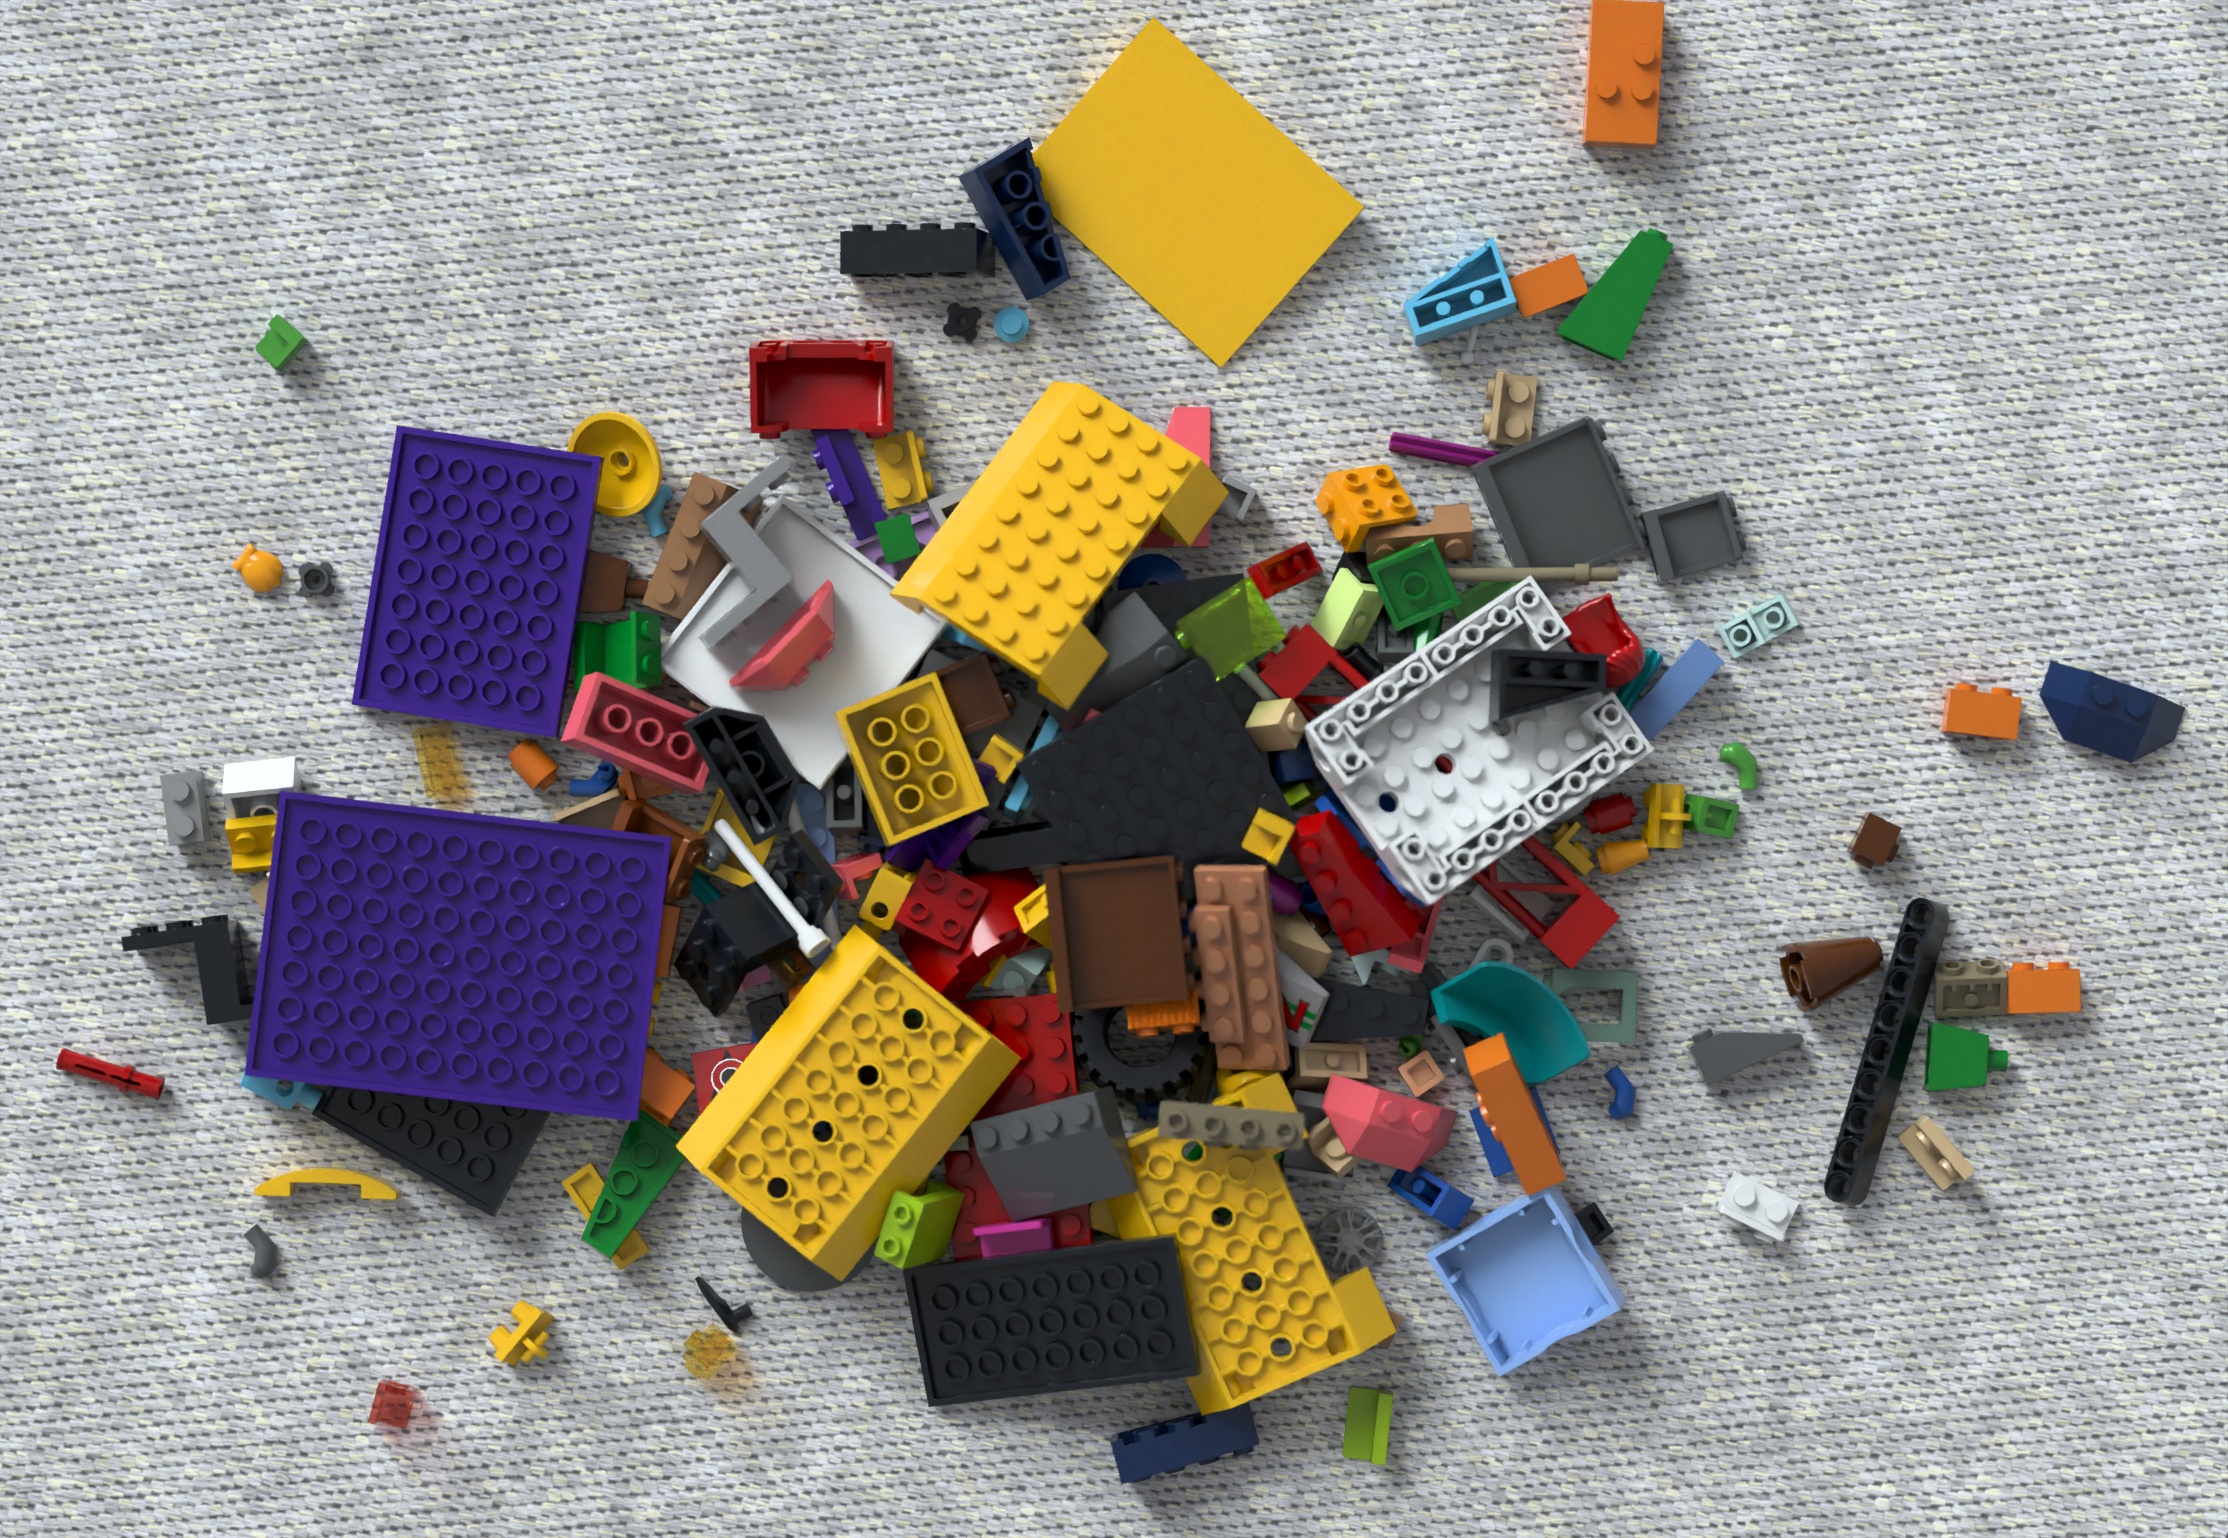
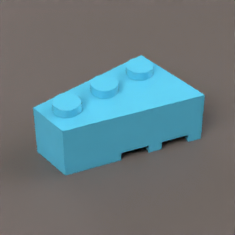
M1494 237L1485 242L1484 246L1468 258L1465 257L1457 263V266L1444 276L1438 277L1404 303V316L1415 347L1516 313L1517 301Z

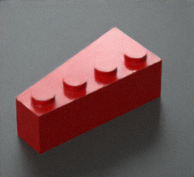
M1331 810L1299 818L1288 843L1349 957L1412 941L1423 917L1415 908L1411 910L1402 900L1403 895L1395 885L1390 886L1379 873L1381 868L1373 859L1369 860L1358 849L1359 842Z

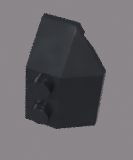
M713 706L684 722V727L754 846L785 830L800 776L765 716Z

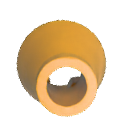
M1645 839L1604 842V846L1596 847L1603 875L1611 873L1614 876L1642 861L1650 859Z

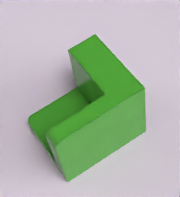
M276 314L268 323L271 327L270 331L256 345L255 349L271 363V366L281 372L309 340L282 316Z

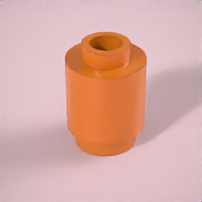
M529 738L523 740L507 755L512 762L510 766L532 790L540 787L544 791L558 779V775L555 772L559 766L537 742L533 743Z

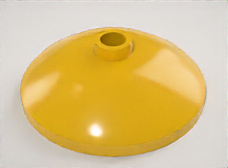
M615 411L594 414L583 420L576 427L569 440L567 451L604 458L596 511L608 516L623 517L646 508L657 495L662 480L661 455L650 432L633 417ZM624 454L627 456L629 464L624 461Z

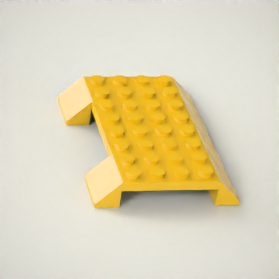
M1053 381L890 593V597L918 615L925 608L1038 680V692L1068 711L1109 655L1082 624L1084 619L1159 519V530L1190 548L1228 497L1229 491L1200 457L1084 384Z

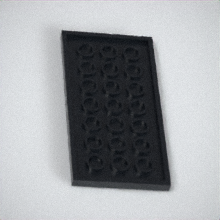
M1177 1233L923 1264L903 1269L928 1407L1199 1376L1202 1373Z

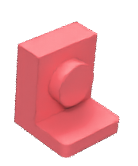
M864 850L830 864L844 881L837 896L840 899L850 901L858 899L854 881L865 880L873 876L872 871L883 865L880 853Z

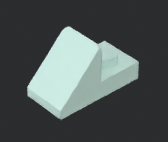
M1040 947L1006 959L990 987L994 990L1015 989L1018 985L1022 984L1029 989L1051 957L1052 951L1046 947Z
M1387 948L1351 957L1364 987L1374 961L1380 962L1378 969L1396 976L1399 975L1400 970L1407 973L1409 970L1387 963L1390 952Z

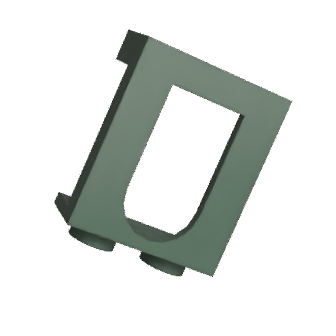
M1550 967V975H1544L1543 983L1558 997L1563 991L1573 987L1620 989L1619 1025L1578 1023L1586 1041L1635 1043L1638 972Z

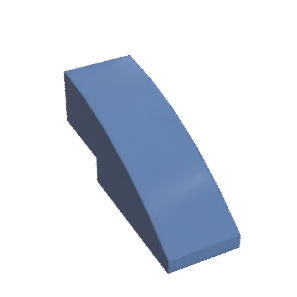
M1699 638L1689 645L1628 712L1649 742L1724 663Z

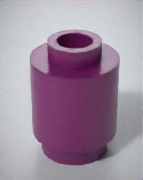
M1267 868L1270 893L1274 898L1271 901L1272 911L1279 915L1285 913L1291 916L1301 904L1303 891L1298 888L1297 883Z

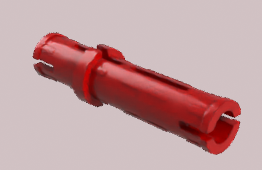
M62 1048L56 1063V1069L64 1070L91 1080L119 1087V1091L126 1094L132 1091L155 1100H159L165 1084V1079L138 1072L134 1066L127 1065L122 1067L70 1051L67 1048Z

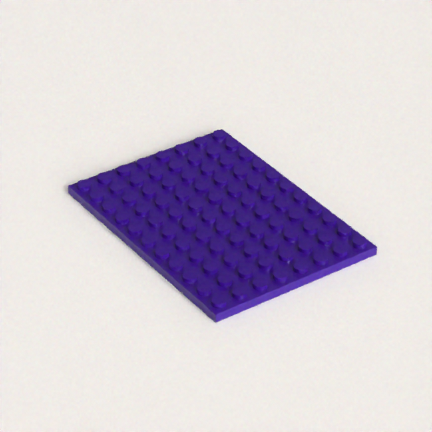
M280 791L245 1076L638 1121L673 837Z

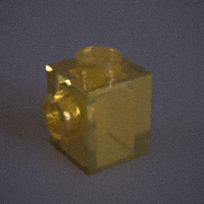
M712 1322L703 1333L696 1329L683 1344L688 1349L682 1355L686 1360L684 1366L698 1379L703 1375L709 1380L739 1345L717 1324Z

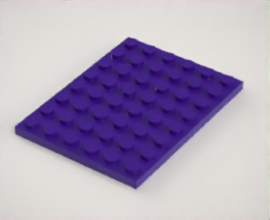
M397 425L352 705L559 738L604 458L601 456Z

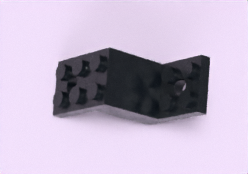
M802 829L790 835L769 874L809 926L814 925L816 929L820 927L844 884V881ZM755 881L704 906L674 966L677 968L680 977L686 980L698 995L702 1005L707 1007L716 1018L726 1013L747 973L798 949L800 942L797 939V932Z
M228 914L201 918L202 925L194 926L193 920L165 923V931H159L158 925L130 929L131 936L121 937L123 951H136L194 942L207 1025L252 1018L254 996L250 997L238 920L229 921Z

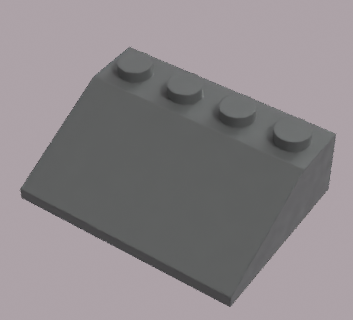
M1112 1086L970 1123L978 1157L1012 1222L1140 1190Z

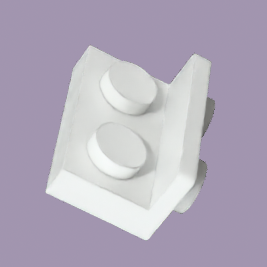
M1734 1171L1716 1210L1723 1213L1722 1221L1741 1229L1744 1223L1756 1229L1753 1236L1773 1244L1775 1239L1784 1242L1786 1238L1784 1234L1800 1202Z

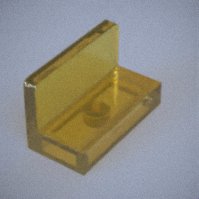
M447 722L430 727L412 729L427 799L467 791L452 723Z

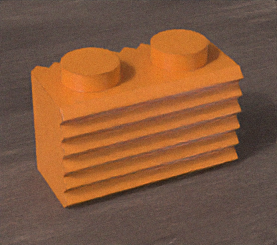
M1196 980V991L1189 992L1190 999L1188 1001L1175 1000L1126 1005L1129 1032H1136L1137 1038L1157 1037L1158 1030L1172 1029L1174 1035L1194 1033V1027L1201 1026Z

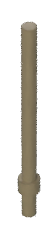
M1575 564V567L1447 568L1453 582H1521L1530 575L1535 582H1575V585H1589L1590 581H1618V567H1589V564Z

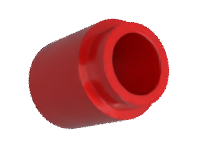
M1622 791L1591 801V805L1583 810L1591 835L1599 832L1601 835L1631 826L1633 825L1631 818L1638 816L1632 797L1624 798Z

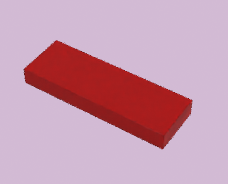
M1307 541L1246 569L1263 601L1323 572Z

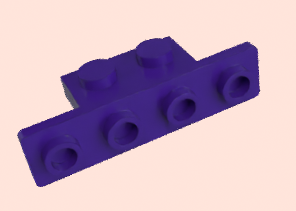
M810 429L818 448L812 451L819 470L827 469L831 482L826 483V487L833 503L841 502L857 540L860 541L877 534L874 523L887 519L849 429Z
M970 757L981 786L984 789L997 774L994 766ZM983 808L898 842L886 856V860L890 865L912 873L930 855L936 867L947 870L978 832L981 831L989 818Z

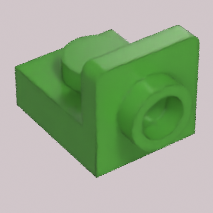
M1686 794L1683 813L1691 814V821L1683 820V829L1733 839L1740 805L1705 796Z

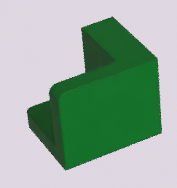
M902 514L874 523L887 564L922 553L908 514Z

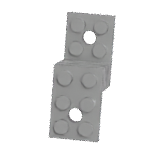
M784 454L773 461L697 526L752 591L698 637L707 648H712L714 645L718 649L724 647L737 636L733 630L741 622L745 626L751 624L764 613V610L760 607L769 599L772 603L777 602L792 589L788 583L794 577L738 512L741 510L744 514L748 513L763 500L759 494L768 487L773 491L791 477L787 470L793 465Z

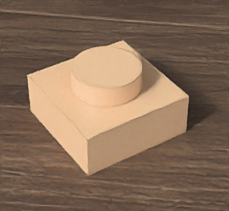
M1425 1047L1413 1057L1406 1059L1396 1066V1069L1416 1098L1446 1079Z

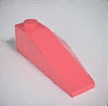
M1175 407L1165 436L1200 457L1210 468V407ZM1160 519L1138 547L1188 548L1159 530ZM1209 522L1190 548H1209Z

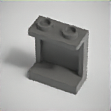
M1724 490L1668 507L1647 511L1639 515L1648 536L1646 542L1658 583L1743 559L1742 552L1747 550L1742 531H1736L1732 518L1737 517L1732 496L1726 497Z

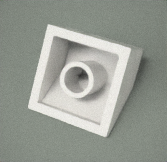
M295 757L225 764L222 795L229 819L277 814L280 791L302 793L301 777Z

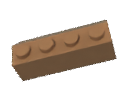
M694 472L641 604L681 620L687 616L728 563L697 526L739 491L738 489ZM763 500L746 514L741 510L738 511L751 527L754 525Z

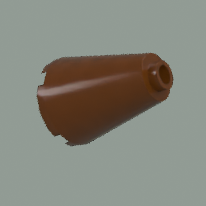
M1868 936L1789 943L1782 946L1780 950L1786 952V956L1780 958V968L1790 997L1798 996L1802 1003L1796 1006L1804 1013L1817 1009L1879 970L1880 962L1883 961V952L1877 941L1873 942Z

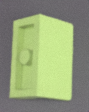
M1340 568L1312 621V627L1334 649L1346 650L1355 642L1362 646L1384 604L1376 585L1361 583L1347 568Z

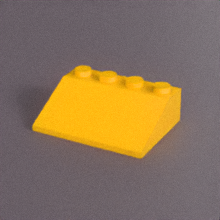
M936 672L832 713L886 846L893 845L989 805Z

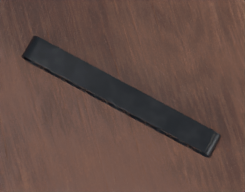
M1926 898L1912 900L1905 910L1824 1182L1825 1194L1833 1202L1850 1206L1859 1205L1865 1201L1870 1189L1949 924L1950 916L1946 907ZM1930 909L1931 916L1925 923L1924 915ZM1920 943V952L1914 957V949ZM1910 977V986L1904 991V982ZM1900 1011V1020L1894 1025V1016ZM1889 1045L1890 1054L1884 1059V1050ZM1879 1079L1880 1087L1878 1091L1874 1093V1083ZM1869 1113L1870 1120L1864 1128L1863 1119ZM1859 1147V1157L1854 1162L1853 1153ZM1848 1181L1849 1191L1844 1196L1843 1186Z

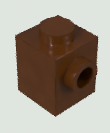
M1865 812L1847 851L1855 854L1852 861L1868 869H1872L1874 864L1884 866L1886 861L1891 863L1900 846L1895 841L1902 828L1870 812Z

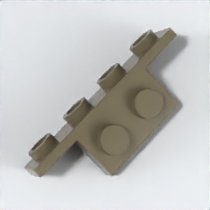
M1163 1100L1160 1103L1158 1136L1203 1141V1145L1209 1147H1224L1225 1143L1239 1144V1148L1244 1150H1260L1261 1146L1300 1150L1303 1146L1305 1115L1298 1112Z

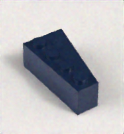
M1249 1401L1223 1411L1202 1415L1201 1412H1196L1111 1435V1446L1121 1484L1141 1482L1163 1472L1165 1474L1179 1472L1186 1469L1185 1466L1199 1462V1465L1210 1464L1219 1461V1456L1233 1452V1456L1245 1455L1253 1452V1446L1259 1444Z

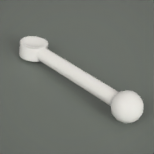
M1480 325L1472 327L1466 351H1463L1461 354V361L1465 364H1470L1474 361L1473 348Z

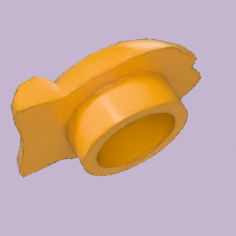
M251 543L247 544L241 556L231 566L239 571L247 585L258 593L269 592L272 588L280 586V577L284 573L282 562L276 556L262 550H257Z

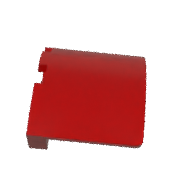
M1028 867L975 874L967 878L987 888L988 895L958 952H954L910 929L906 931L904 936L901 935L899 937V945L917 975L948 1001L964 1000L971 988L991 970L988 964L1005 954L1006 958L1009 959L1025 951L1044 947L1024 933L1013 908L1040 888Z

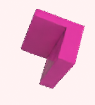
M1051 1217L988 1224L973 1228L974 1236L980 1235L983 1257L1055 1248Z

